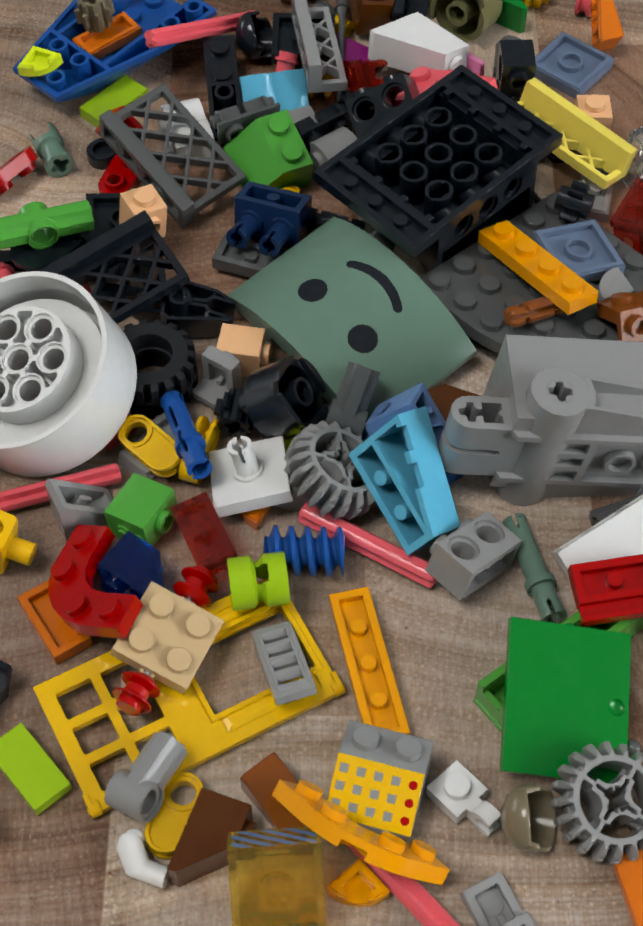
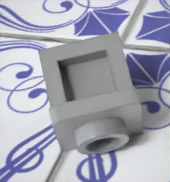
M209 345L201 354L204 378L195 386L192 394L195 399L215 409L217 398L223 399L224 393L229 392L231 388L240 390L243 388L241 361L232 353L221 351Z

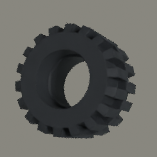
M146 319L139 320L137 325L132 323L125 325L123 332L132 346L137 365V384L134 400L130 408L131 415L140 414L146 415L149 419H155V415L164 413L160 405L161 397L166 392L172 390L178 391L179 395H183L184 401L190 403L193 399L192 391L198 384V370L194 343L192 339H188V333L183 329L178 331L177 325L171 322L164 325L163 320L157 319L154 320V323H147ZM149 366L163 367L162 369L153 372L139 371Z

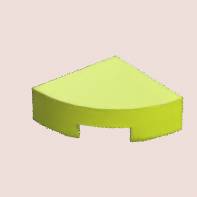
M32 46L17 66L19 75L36 77L48 74L62 65V55Z

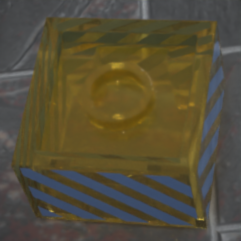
M307 826L228 832L227 855L232 926H326L321 837Z

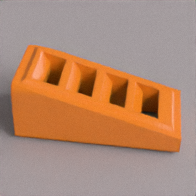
M591 0L592 47L600 51L614 48L624 36L613 0Z

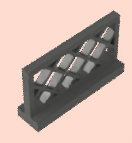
M164 83L118 112L113 113L111 110H108L99 116L100 136L144 186L149 184L154 186L166 204L167 212L181 228L193 222V215L246 181L245 173ZM161 97L170 105L169 112L150 110L151 103ZM130 116L144 118L143 129L128 127L123 121ZM148 120L168 121L166 132L147 130ZM172 122L186 123L191 128L190 136L170 133ZM145 139L165 141L164 151H149L145 147ZM169 142L189 144L187 156L168 153ZM192 146L208 147L212 152L211 159L191 156ZM166 162L186 164L184 176L169 174L165 169ZM190 165L210 167L208 179L188 177ZM213 168L228 170L234 177L226 182L212 180ZM187 185L206 187V195L194 202L186 193Z

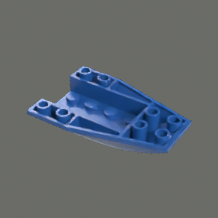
M73 0L33 45L60 53L63 59L62 65L42 76H21L17 66L26 56L25 54L13 67L15 74L55 102L72 100L113 84L121 77L129 75L178 44L149 48L145 44L144 33L146 30L209 19L217 15L215 8L202 0H188L182 5L174 0H112L115 10L112 17L124 11L141 27L142 34L129 44L98 60L72 42L74 37L88 31L84 29L83 23H77L74 10L77 9L76 2L79 0Z

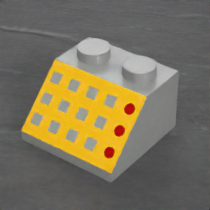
M349 720L338 752L327 801L344 808L349 813L347 818L379 835H381L382 831H386L396 835L405 842H410L428 776L434 741Z

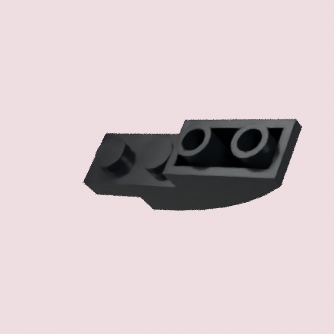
M234 35L204 37L203 49L209 115L213 116L215 111L237 105L242 114ZM210 122L214 140L217 141V129H213Z

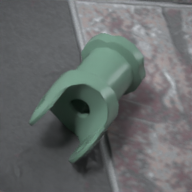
M48 122L51 128L48 132L37 139L31 134L29 136L38 156L45 161L44 168L47 174L51 177H63L72 171L74 160L71 154L64 150L65 143L56 127Z

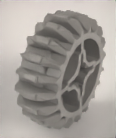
M322 420L318 424L314 425L311 423L308 427H305L290 442L291 445L284 457L287 462L284 471L290 475L288 484L298 488L296 497H305L309 501L308 508L311 506L319 508L321 516L330 512L335 521L341 517L350 521L356 516L361 517L363 514H366L376 504L348 455L363 443L361 440L362 434L356 436L351 432L350 427L341 429L336 421L328 425Z
M609 741L600 743L598 750L593 744H588L582 748V754L574 752L568 756L570 765L563 764L557 769L559 776L563 780L554 781L550 788L560 794L561 797L551 800L549 806L554 809H561L562 815L556 817L553 824L561 826L566 823L569 830L564 833L563 840L569 842L577 838L579 841L576 846V853L582 855L591 848V857L594 862H601L607 856L611 865L621 863L623 853H626L629 861L637 860L638 849L643 851V766L641 765L643 752L637 751L629 757L627 744H620L616 746L615 750H613ZM594 768H606L619 773L608 784L600 779L592 780L587 776V773ZM632 787L636 792L639 807L634 803L631 797ZM610 793H613L611 796L612 800L610 804L615 809L607 812L609 800L605 796ZM580 797L589 807L587 819L581 808ZM612 821L621 826L627 824L633 829L625 838H612L600 833L603 827L610 825Z

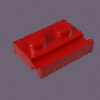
M643 554L569 566L567 571L576 608L579 610L581 627L643 618Z

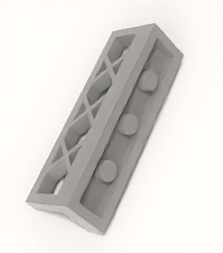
M291 0V17L302 66L305 71L308 93L347 90L348 82L329 6L308 8L307 0ZM323 18L318 24L311 21V19ZM319 35L326 40L321 43L316 41L315 37ZM320 55H326L331 59L325 62L320 59ZM327 73L338 79L322 80V77Z

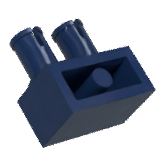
M248 181L235 196V225L226 234L227 242L234 248L238 244V249H242L247 245L250 238L259 240L258 246L264 255L267 256L272 250L270 257L276 256L282 247L290 248L295 246L311 232L312 196Z

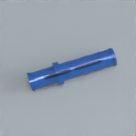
M173 390L166 392L160 399V405L164 410L175 438L174 447L176 454L183 459L189 477L191 476L192 479L197 480L203 479L212 471V464L205 452V439L201 433L197 432L183 395H179L178 391Z

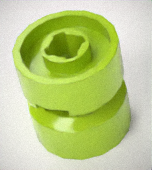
M284 551L261 554L257 561H254L249 555L227 558L233 611L255 609L258 602L261 601L267 607L290 604L289 581ZM256 578L268 579V581L257 584Z

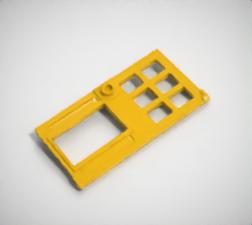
M262 579L258 581L257 584H262L263 582L268 581V579ZM230 594L202 609L224 620L211 645L281 612L284 619L291 623L299 644L312 666L309 670L317 690L315 695L276 706L270 689H267L214 715L195 677H193L184 695L154 679L160 690L159 697L154 698L163 717L130 733L119 713L120 709L116 705L117 700L111 697L102 679V676L128 665L111 656V651L33 687L34 693L83 793V801L92 819L103 815V813L113 808L105 803V790H101L91 768L122 752L127 753L133 764L140 754L136 746L149 740L154 733H159L160 730L163 732L170 730L174 738L185 746L188 754L175 773L187 772L346 693L337 673L329 667L291 600L288 605L267 607L261 601L258 602L255 609L233 611ZM299 677V678H295V679H292V680H289V681H285V682L279 683V685H282V684H285V683H288V682H292V681H295V680H299V679H301V678ZM92 683L102 704L71 719H67L57 698L83 685ZM105 717H109L119 739L85 755L74 732Z

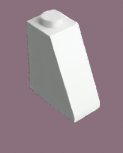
M419 12L370 30L368 59L372 62L408 73L422 66L437 70H455L460 65L467 67L469 44Z

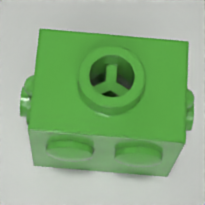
M135 472L104 511L108 527L115 537L148 552L151 551L163 534L170 531L174 519L179 513L173 488Z

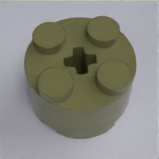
M431 0L430 2L432 19L436 17L442 28L466 43L482 35L499 19L502 12V0Z

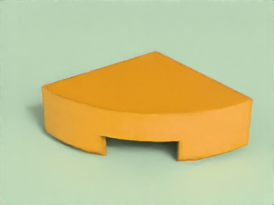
M360 858L326 886V892L333 899L352 907L373 906L390 896L389 889Z

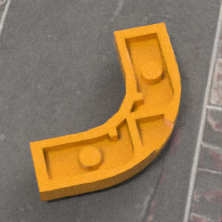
M279 779L272 796L299 821L337 847L339 843L352 846L365 857L363 861L391 873L433 884H443L450 869L436 858L438 852L429 844L418 839H413L412 843H407L386 831H382L381 835L347 818L349 813L341 806L326 801L322 797L324 791L317 785L300 779L298 784Z

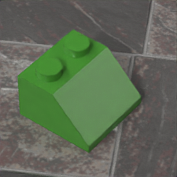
M287 109L255 119L224 146L223 150L246 175V181L240 185L241 189L248 181L280 189L290 185L299 188L310 185L314 163Z

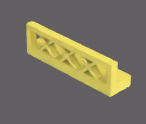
M535 77L526 82L521 98L517 103L563 134L562 144L551 153L603 190L626 176L637 153V148ZM570 150H576L582 155L574 154ZM595 168L603 169L609 174L605 176Z

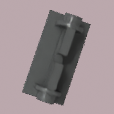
M263 95L259 98L243 102L242 107L245 111L243 114L240 113L237 105L215 111V115L210 116V122L213 129H217V143L219 145L228 143L255 119L279 112L280 104H275L272 96L267 98Z

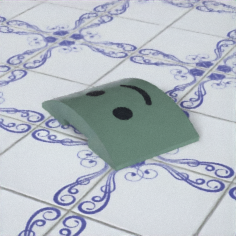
M337 217L331 218L227 295L236 302L235 308L253 327L266 329V340L273 345L276 342L289 356H294L297 360L304 358L316 368L326 391L321 392V395L329 403L333 398H336L349 361L380 372L377 385L367 408V411H369L367 421L375 408L382 402L420 383H424L427 390L436 387L477 354L476 348L456 319L411 268L366 231Z

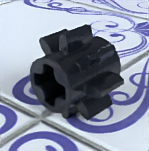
M573 179L571 187L564 184L561 185L554 204V209L561 211L560 220L577 223L578 217L585 220L588 219L596 195L588 193L589 184Z

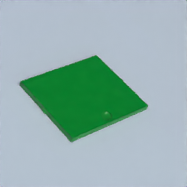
M518 617L508 618L499 772L563 780L559 776L557 769L563 764L570 765L568 756L574 752L582 754V748L586 745L593 744L597 750L599 744L604 741H609L613 750L620 744L628 745L631 634L580 627L572 623L559 624ZM594 768L587 773V776L592 780L600 779L608 784L619 773L606 768Z

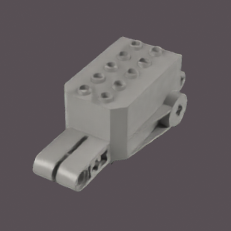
M506 334L484 394L480 396H461L453 402L438 442L444 470L453 474L488 475L489 487H495L496 492L509 503L523 507L534 505L543 498L636 494L643 487V342Z

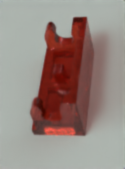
M382 59L342 61L348 82L347 89L355 93L361 88H374L382 84L384 78H375V68L378 66L384 67L388 65V62Z
M636 178L612 216L610 226L613 227V233L623 242V237L629 238L633 242L632 248L643 255V179Z
M204 492L172 506L170 509L196 565L209 569L215 575V580L218 581L216 574L222 570L228 571L227 558L238 556L207 492Z

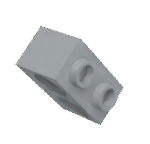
M485 512L474 520L470 518L465 520L452 534L448 536L443 534L437 538L430 548L429 552L432 555L425 571L461 601L509 569L522 540L490 513Z

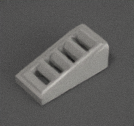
M282 622L252 632L255 655L276 706L317 694L314 680L290 622ZM299 677L301 678V679H299V680H295V681H292V682H288V683L279 685V683H282V682H285V681H289V680H292V679H295V678H299Z

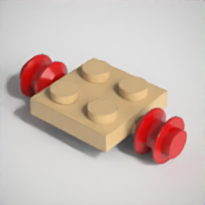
M196 565L183 568L181 574L185 582L178 581L173 585L175 593L151 581L140 600L143 607L125 639H117L112 647L111 656L139 670L124 672L121 677L126 684L125 688L117 687L112 691L114 698L117 700V707L123 712L132 716H138L139 713H150L151 706L147 702L148 697L157 698L160 695V690L154 679L183 695L185 694L224 622L221 618L202 609L207 608L211 603L207 593H216L219 589L215 575L206 567Z

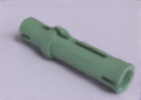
M515 514L518 528H516L510 515L504 519L502 524L522 540L516 557L526 579L525 590L528 596L533 597L541 616V621L553 623L551 618L552 610L557 623H560L567 617V613L555 589L557 581L554 575L549 573L525 514Z

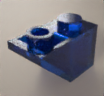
M130 531L97 564L101 586L105 592L136 595L141 600L151 581L165 588L160 551Z

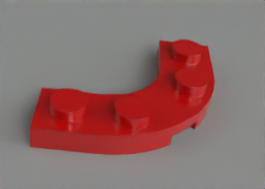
M77 524L56 562L50 569L51 575L48 590L52 607L65 624L76 632L91 636L125 639L143 604L136 595L101 592L93 588V578L97 567L114 540L115 535L108 526Z

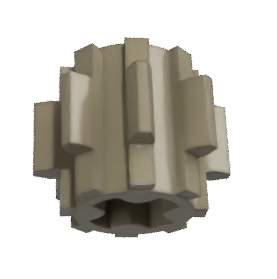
M79 0L76 2L77 9L74 12L77 23H83L84 29H87L89 33H101L106 28L111 27V22H113L112 15L115 13L112 0Z

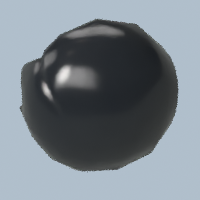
M259 11L248 12L242 15L238 20L235 31L238 47L247 58L253 61L271 58L272 27L267 18L256 17V15L260 14Z

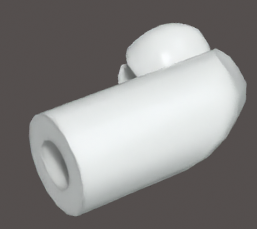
M135 828L127 830L125 834L119 837L117 842V853L125 873L131 878L164 889L169 880L168 866L148 858L144 843L146 838L141 830Z

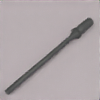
M336 0L335 12L339 17L338 46L344 66L345 17L350 12L349 0ZM336 91L337 104H339L340 94L343 91Z

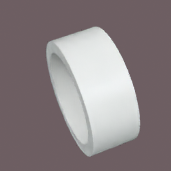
M45 271L20 272L0 278V469L27 477L59 474L75 468L92 458L118 432L134 400L137 384L136 359L125 333L81 285L56 273Z

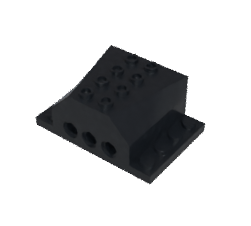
M460 65L313 171V178L318 185L412 258L416 257L428 273L478 241L480 230L505 220L509 221L533 205L538 162L562 144L563 134L468 68Z

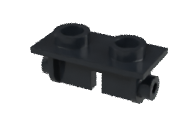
M333 103L316 112L315 119L319 122L317 124L310 116L294 123L308 153L310 152V142L341 127H346L352 131L353 126L348 110L343 103Z

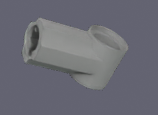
M160 730L159 733H154L128 770L120 769L111 777L105 790V803L109 807L143 823L153 820L162 806L164 787L188 754L185 746L166 732Z

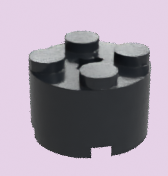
M288 356L252 371L246 379L244 392L239 395V404L242 411L249 414L251 421L261 433L263 439L283 436L284 439L295 436L300 434L311 423L315 425L322 420L325 421L328 413V403L322 404L321 392L326 391L324 382L316 368L304 358L297 360L294 356Z

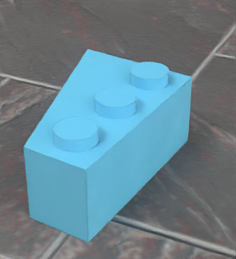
M426 406L397 414L348 454L407 556L432 546L441 535L446 534L448 536L459 528L460 522Z

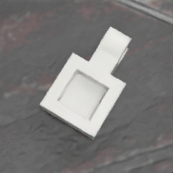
M458 760L426 787V795L456 825L466 816L486 837H489L500 827L498 820L501 818V813L492 804L483 801L487 797L488 789Z

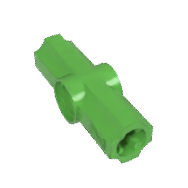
M88 200L49 208L42 202H31L24 205L18 214L1 217L0 250L29 244L32 248L38 250L46 249L54 245L59 237L94 230V218Z

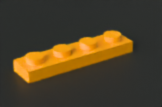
M508 220L479 231L478 243L547 299L549 298L552 303L567 315L597 303V289Z
M369 587L329 594V605L361 723L410 735Z

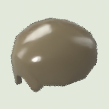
M535 784L516 786L506 796L502 805L500 822L505 837L519 851L534 853L548 852L552 849L556 825L553 824L556 818V811L549 806L550 801L554 798L551 789L547 786Z

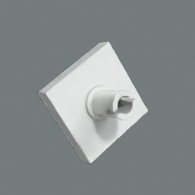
M240 436L242 445H239L237 437L229 441L227 448L209 452V460L212 464L213 508L217 518L293 501L292 487L288 484L290 475L284 471L287 463L284 459L287 449L283 436L251 442V439L247 436Z

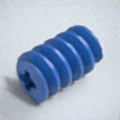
M273 525L269 536H264L263 554L284 551L287 569L291 565L295 576L300 577L304 566L307 565L312 577L317 576L320 566H324L327 577H332L336 567L339 566L344 577L345 536L341 527L336 528L333 538H329L325 526H321L316 538H313L309 526H305L301 537H297L294 526H289L285 537H281L277 525Z

